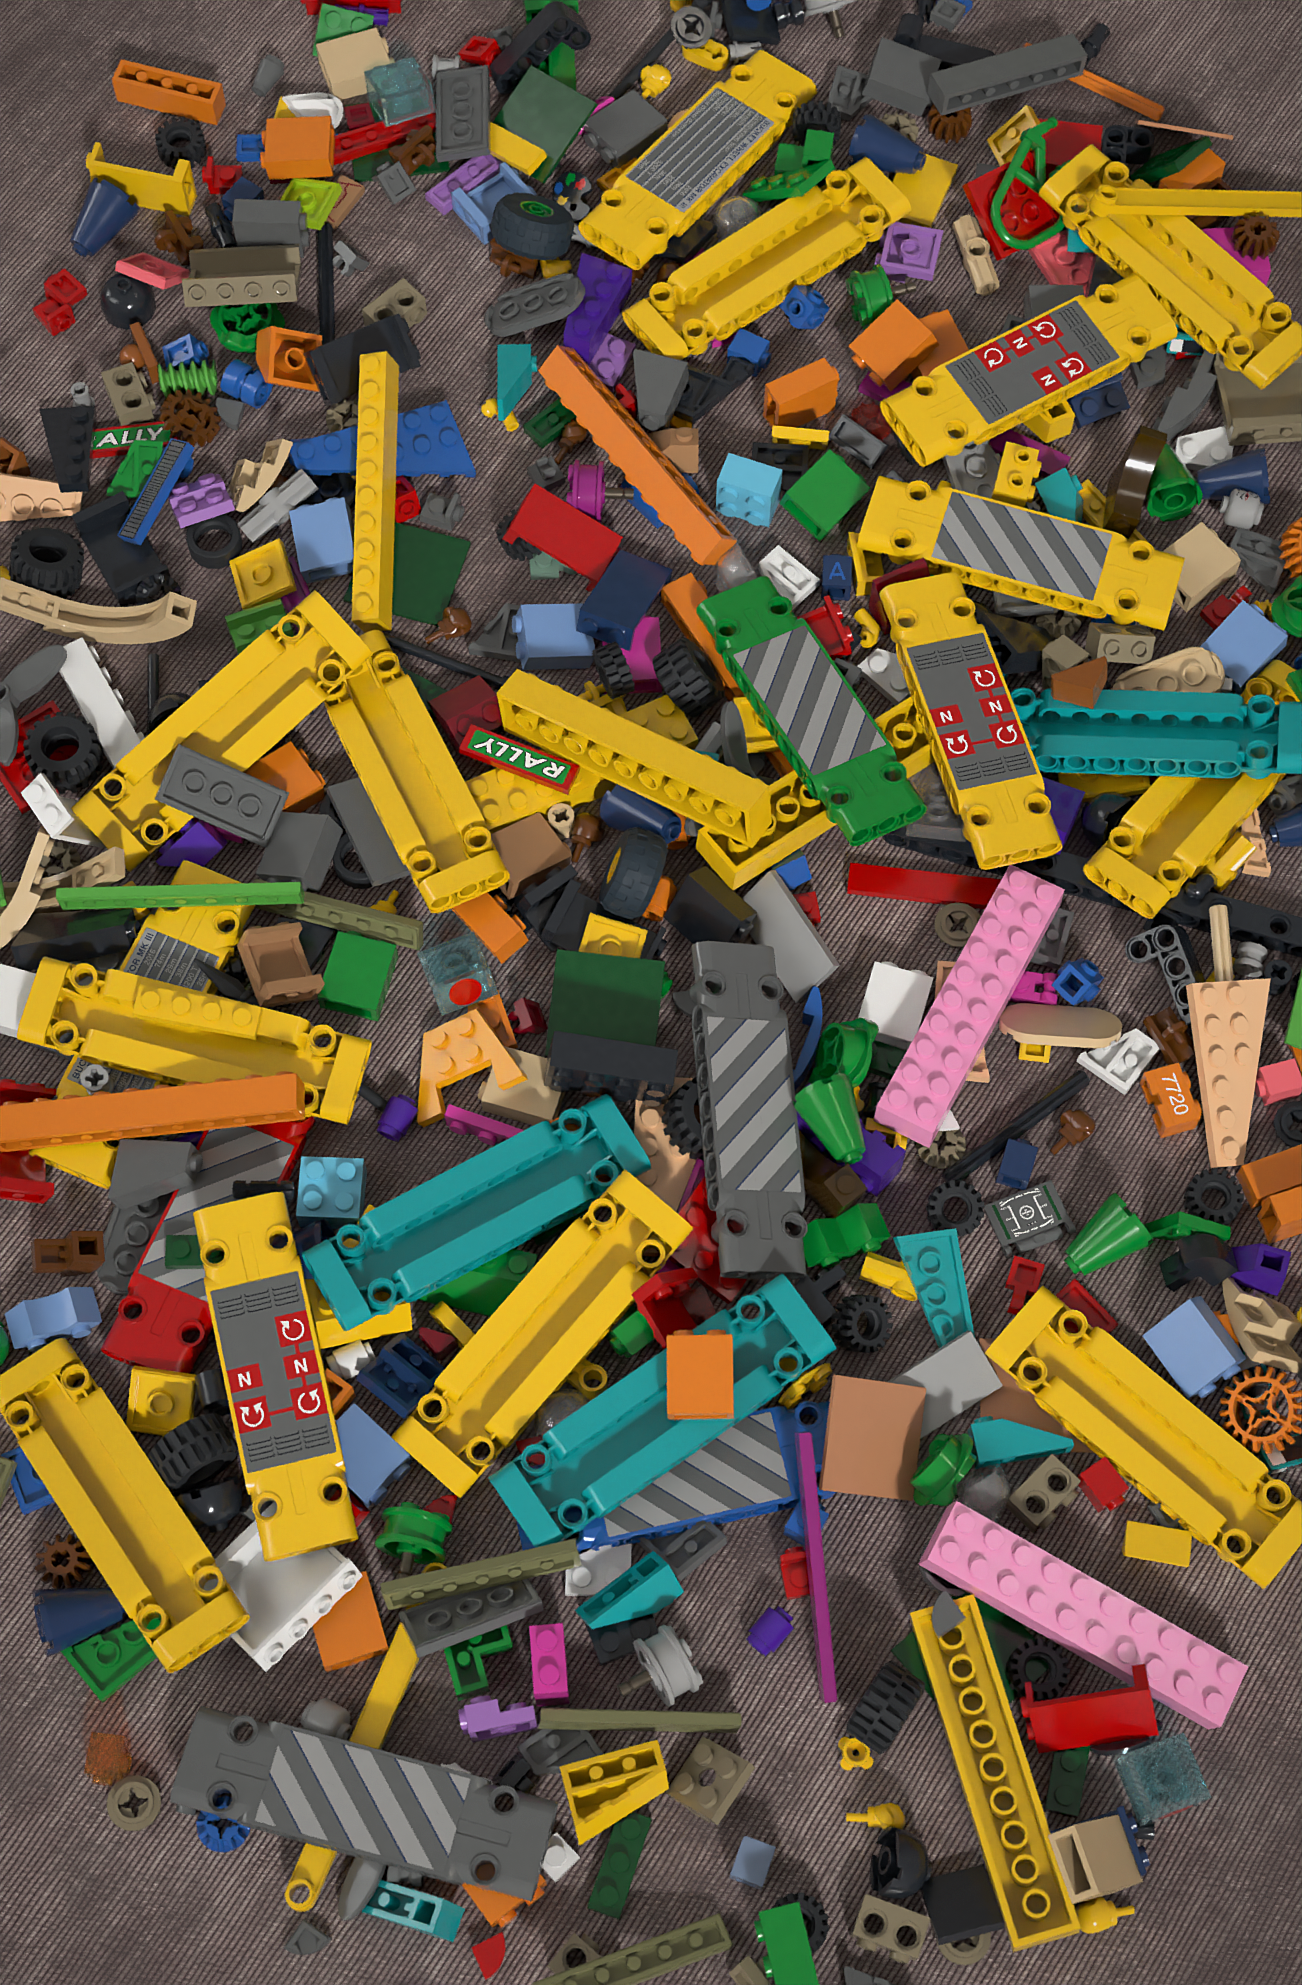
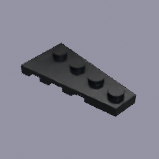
M95 406L39 409L60 493L89 492L97 417Z

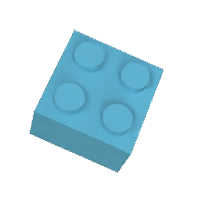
M728 453L717 479L716 511L721 512L727 517L747 520L756 526L769 527L780 501L782 469Z
M301 1156L296 1217L300 1227L303 1228L316 1220L326 1219L332 1229H340L345 1225H356L364 1213L367 1175L364 1158Z

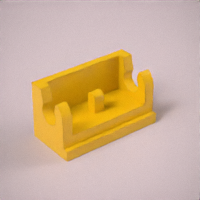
M849 532L847 551L848 556H852V578L855 595H870L872 581L884 575L881 556L879 553L857 548L860 533Z

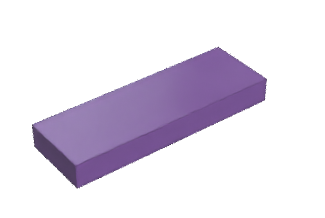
M492 155L472 157L426 192V200L445 215L453 209L451 192L460 187L466 194L500 173L499 164L501 162Z

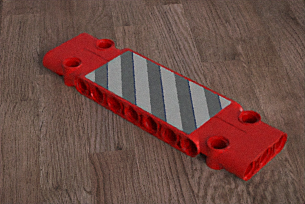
M305 1094V1105L310 1104L314 1097ZM315 1116L306 1117L305 1120L204 1130L196 1147L203 1159L202 1169L197 1173L196 1183L174 1191L128 1285L129 1293L119 1303V1313L100 1349L101 1352L132 1367L141 1366L191 1373L199 1354L207 1347V1337L213 1327L204 1284V1277L206 1276L204 1269H166V1235H197L193 1218L195 1211L242 1200L235 1199L232 1195V1185L236 1180H246V1183L251 1181H276L277 1184H280L281 1181H289L305 1147L306 1133L314 1126ZM135 1307L142 1309L139 1317L135 1319L127 1317L130 1309ZM195 1331L200 1333L199 1339L194 1343H186L184 1341L185 1336L189 1332Z

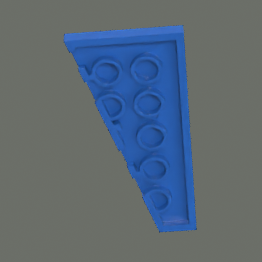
M447 400L398 414L396 476L421 477L422 474H439V477L465 475V477L475 478V468ZM358 425L293 443L289 456L296 473L302 468L307 475L350 473V476H356Z

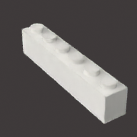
M79 638L63 646L67 651V658L59 673L87 723H91L94 727L102 750L111 767L115 769V765L145 737L142 732L136 734L133 727L137 725L129 710L123 711L121 705L124 704V701L118 689L112 690L109 684L112 683L111 677L105 667L99 668L97 662L100 661V658L93 645L87 647L83 638Z

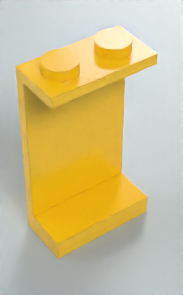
M95 142L92 152L87 154L86 168L89 169L91 175L90 183L95 177L98 178V183H101L102 180L110 182L129 196L127 202L130 205H134L136 202L139 207L163 212L173 210L175 214L190 216L197 197L190 161L179 159L173 176L106 163L101 143Z

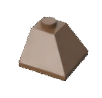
M670 428L647 433L680 473H698V428Z

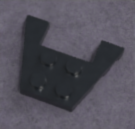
M732 356L720 377L688 365L689 380L674 416L693 424L696 423L753 375L755 364Z

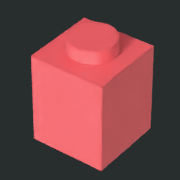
M1295 1058L1259 1068L1254 1091L1257 1097L1262 1098L1264 1106L1300 1096L1302 1092V1076Z

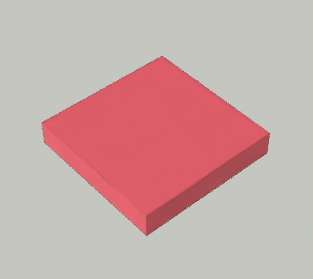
M144 252L117 261L115 268L117 272L163 290L182 283V279L189 278L190 271L186 268Z

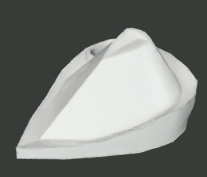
M316 92L289 95L282 98L296 117L331 116L334 130L338 127L343 117L342 102L331 94Z

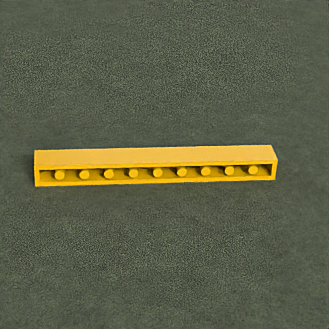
M387 351L360 355L351 621L364 633L372 630H392L399 365Z

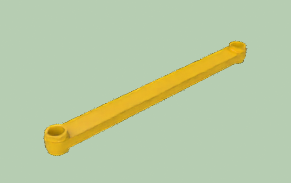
M1103 184L1095 190L1089 205L1091 211L1101 217H1106L1109 214L1245 216L1249 214L1254 216L1257 212L1260 217L1268 215L1269 217H1302V192L1114 188Z
M430 1563L423 1569L421 1574L447 1567L441 1563ZM423 1603L407 1606L406 1610ZM401 1622L350 1738V1742L379 1750L382 1748L419 1660ZM305 1843L285 1891V1899L290 1908L298 1912H305L314 1906L337 1854L336 1851ZM298 1888H309V1897L304 1903L297 1904L293 1902V1894Z

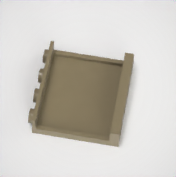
M299 244L193 249L189 251L191 272L189 278L182 279L185 307L297 302L302 273Z
M1217 352L1212 372L1217 376L1215 385L1229 446L1302 441V356L1266 388L1260 390L1240 371L1229 370L1224 365L1223 356Z

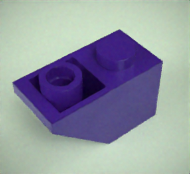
M192 818L179 830L183 834L182 837L176 842L171 838L158 850L162 855L156 862L160 866L180 867L182 861L185 860L203 867L228 841L211 824L203 820L195 822Z
M1262 1243L1232 1247L1239 1270L1230 1276L1234 1279L1235 1283L1278 1296L1286 1278L1291 1252Z

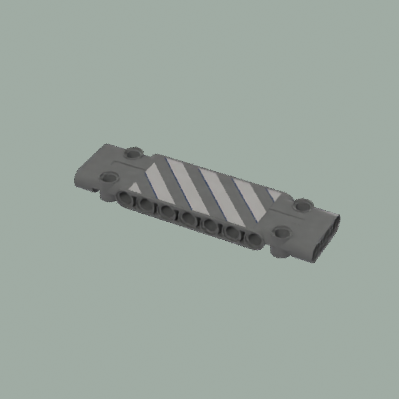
M716 941L698 942L691 946L695 983L690 989V996L696 1004L692 1011V1032L707 1201L710 1210L716 1211L717 1220L711 1227V1234L715 1242L719 1244L720 1276L724 1278L773 1280L783 1273L788 1280L800 1279L807 1275L803 1237L807 1233V1223L804 1217L801 1216L805 1206V1190L797 1111L792 1101L796 1102L794 1098L795 1090L786 1012L780 1009L779 1004L784 988L777 978L774 948L766 945ZM727 1223L732 1226L734 1233L729 1230ZM785 1226L789 1228L791 1235L786 1231Z
M200 1706L195 1716L170 1796L171 1803L215 1814L222 1819L237 1820L238 1824L445 1882L458 1885L466 1883L477 1886L482 1890H492L532 1901L535 1895L558 1809L557 1801L519 1792L510 1786H497L491 1784V1781L476 1775L275 1721L264 1723L254 1720L248 1715L238 1716L205 1706ZM242 1727H253V1735L249 1740L239 1741L237 1739V1734ZM225 1792L231 1793V1804L224 1809L217 1808L216 1800L218 1796ZM509 1796L514 1799V1806L510 1811L501 1812L496 1809V1802L500 1797ZM491 1864L495 1867V1874L490 1880L482 1881L478 1879L477 1870L481 1865Z

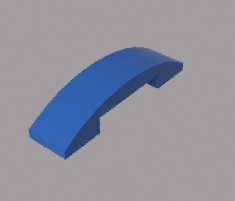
M812 986L803 1011L802 1024L811 1027L795 1070H793L795 1091L804 1081L813 1065L818 1042L821 1037L822 1001L819 988Z

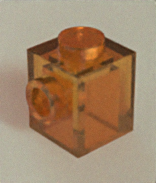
M91 1732L84 1774L92 1778L93 1784L112 1786L113 1780L120 1781L123 1779L124 1773H129L132 1762V1753L128 1752L130 1740L125 1736Z

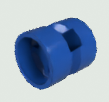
M239 359L233 360L228 365L221 380V390L236 399L241 398L242 402L256 409L261 408L265 404L273 388V384L265 383L260 370L256 369L254 371L252 366Z

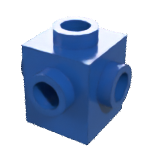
M795 285L779 305L789 317L788 321L797 329L817 328L822 324L824 315L830 309L823 301L824 297L820 292L804 285Z
M1083 958L1074 962L1068 960L1058 970L1057 974L1059 976L1051 986L1059 992L1062 998L1074 1006L1084 1000L1090 1002L1101 990L1098 985L1104 977L1099 973L1098 967L1090 960Z

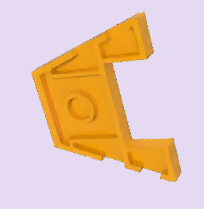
M477 1009L423 1033L417 1122L422 1127L445 1118L446 1108L441 1092L443 1087L484 1068L493 1066L497 1085L503 1091L528 1080L525 1072L520 1069L512 1054L505 1048L499 1036Z

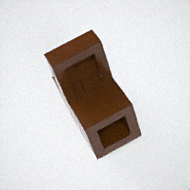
M71 1231L65 1239H33L31 1242L33 1273H60L61 1277H70L97 1270L105 1261L103 1231Z

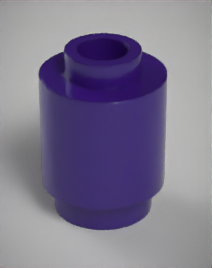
M399 1094L398 1097L391 1096L377 1122L379 1127L376 1131L389 1140L399 1142L401 1137H405L418 1112V1109L414 1106L415 1101L403 1094Z
M779 1606L775 1610L768 1607L750 1628L749 1632L751 1634L746 1638V1641L766 1657L770 1651L774 1653L794 1629L790 1624L793 1618Z

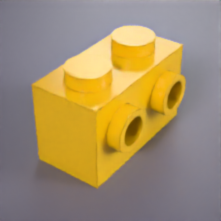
M1006 441L991 499L1023 508L1026 502L1032 503L1036 486L1031 485L1032 478H1038L1042 462L1037 461L1038 449Z

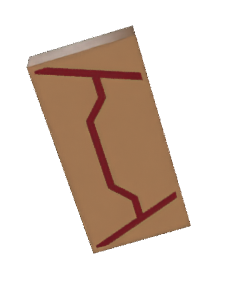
M341 175L336 183H340L342 192L325 223H330L335 230L365 193L363 185L344 175Z

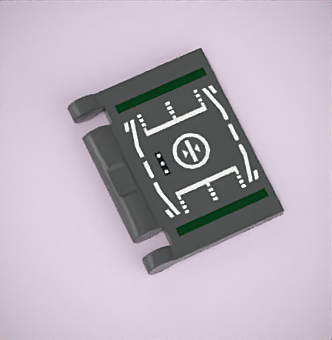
M1052 1180L989 1203L983 1207L1006 1259L1013 1257L1012 1249L1009 1246L1015 1243L1018 1253L1022 1254L1063 1238L1060 1225L1065 1224L1069 1235L1076 1233V1228Z

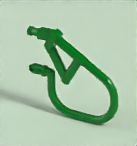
M1053 116L1048 118L1047 121H1043L1022 132L1019 138L1021 143L992 200L991 219L993 226L1001 240L1014 249H1032L1058 234L1065 227L1062 220L1063 216L1060 215L1057 222L1051 227L1028 240H1019L1008 233L1000 215L1002 201L1015 177L1038 194L1045 184L1046 141L1041 135L1047 133L1051 128L1057 127L1058 122ZM1030 148L1035 151V177L1021 168ZM1071 160L1066 161L1061 166H1056L1055 170L1049 174V179Z

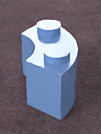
M67 1287L47 1297L23 1300L5 1313L14 1349L28 1348L29 1352L38 1351L59 1338L85 1337L91 1333V1328L102 1322L93 1287Z

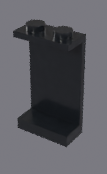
M399 313L390 315L303 353L325 406L336 404L342 401L343 398L359 392L360 355L387 351L399 365V374L421 366L419 362L421 359L420 352L417 346L410 341L408 336L410 329L405 318H401Z
M123 491L72 515L78 534L120 607L136 603L138 586L148 576L153 574L170 576L167 565H162L147 537H145L140 546L124 541L117 536L131 511L128 499Z
M570 879L540 936L541 939L562 950L578 952L589 914L593 913L648 930L640 959L651 960L653 955L659 957L667 943V940L663 939L666 928L661 927L659 932L655 933L628 918L605 910L602 904L579 893L578 890L581 883Z

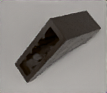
M1140 425L1107 484L1103 529L1122 534L1126 539H1130L1140 522L1142 506L1151 475L1167 442L1166 433Z
M799 1130L804 1190L827 1218H836L852 1208L868 1188L848 1164L842 1166L829 1160Z

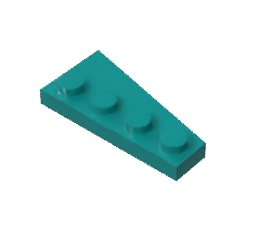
M956 1228L894 1237L893 1240L938 1347L941 1348L967 1330L971 1331L974 1335Z

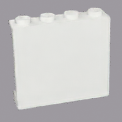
M273 1502L261 1515L264 1517L274 1515L277 1511V1503ZM256 1520L215 1558V1564L250 1615L248 1622L230 1636L265 1672L272 1665L279 1662L283 1654L298 1640L302 1639L307 1631L322 1616L326 1615L332 1606L346 1592L350 1591L363 1576L349 1558L346 1559L334 1546L265 1562ZM209 1580L205 1584L204 1590L214 1589L218 1584V1580Z

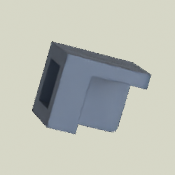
M744 1836L729 1878L761 1890L776 1847Z

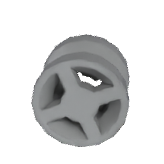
M1253 942L1240 943L1237 948L1239 956L1233 963V970L1247 977L1261 976L1264 970L1262 962L1267 958V949Z

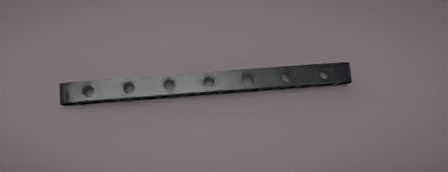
M924 814L917 821L883 835V840L893 846L996 875L1004 876L1009 867L1007 865L987 870L979 868L971 842L965 839L962 829L964 824ZM929 832L935 837L926 838L923 837L922 833ZM1061 851L1060 855L1054 854L1044 858L1012 864L1065 889V894L1137 913L1087 878L1083 867L1090 860L1088 858ZM1037 864H1045L1049 869L1042 870L1038 868ZM1182 885L1179 894L1170 898L1164 905V907L1183 916L1179 925L1211 933L1210 907L1226 905L1228 909L1230 939L1240 942L1257 943L1266 949L1302 958L1301 917L1208 892L1204 898L1199 900L1188 898L1186 896V885ZM1275 927L1280 929L1282 931V934L1274 933L1271 930V928Z

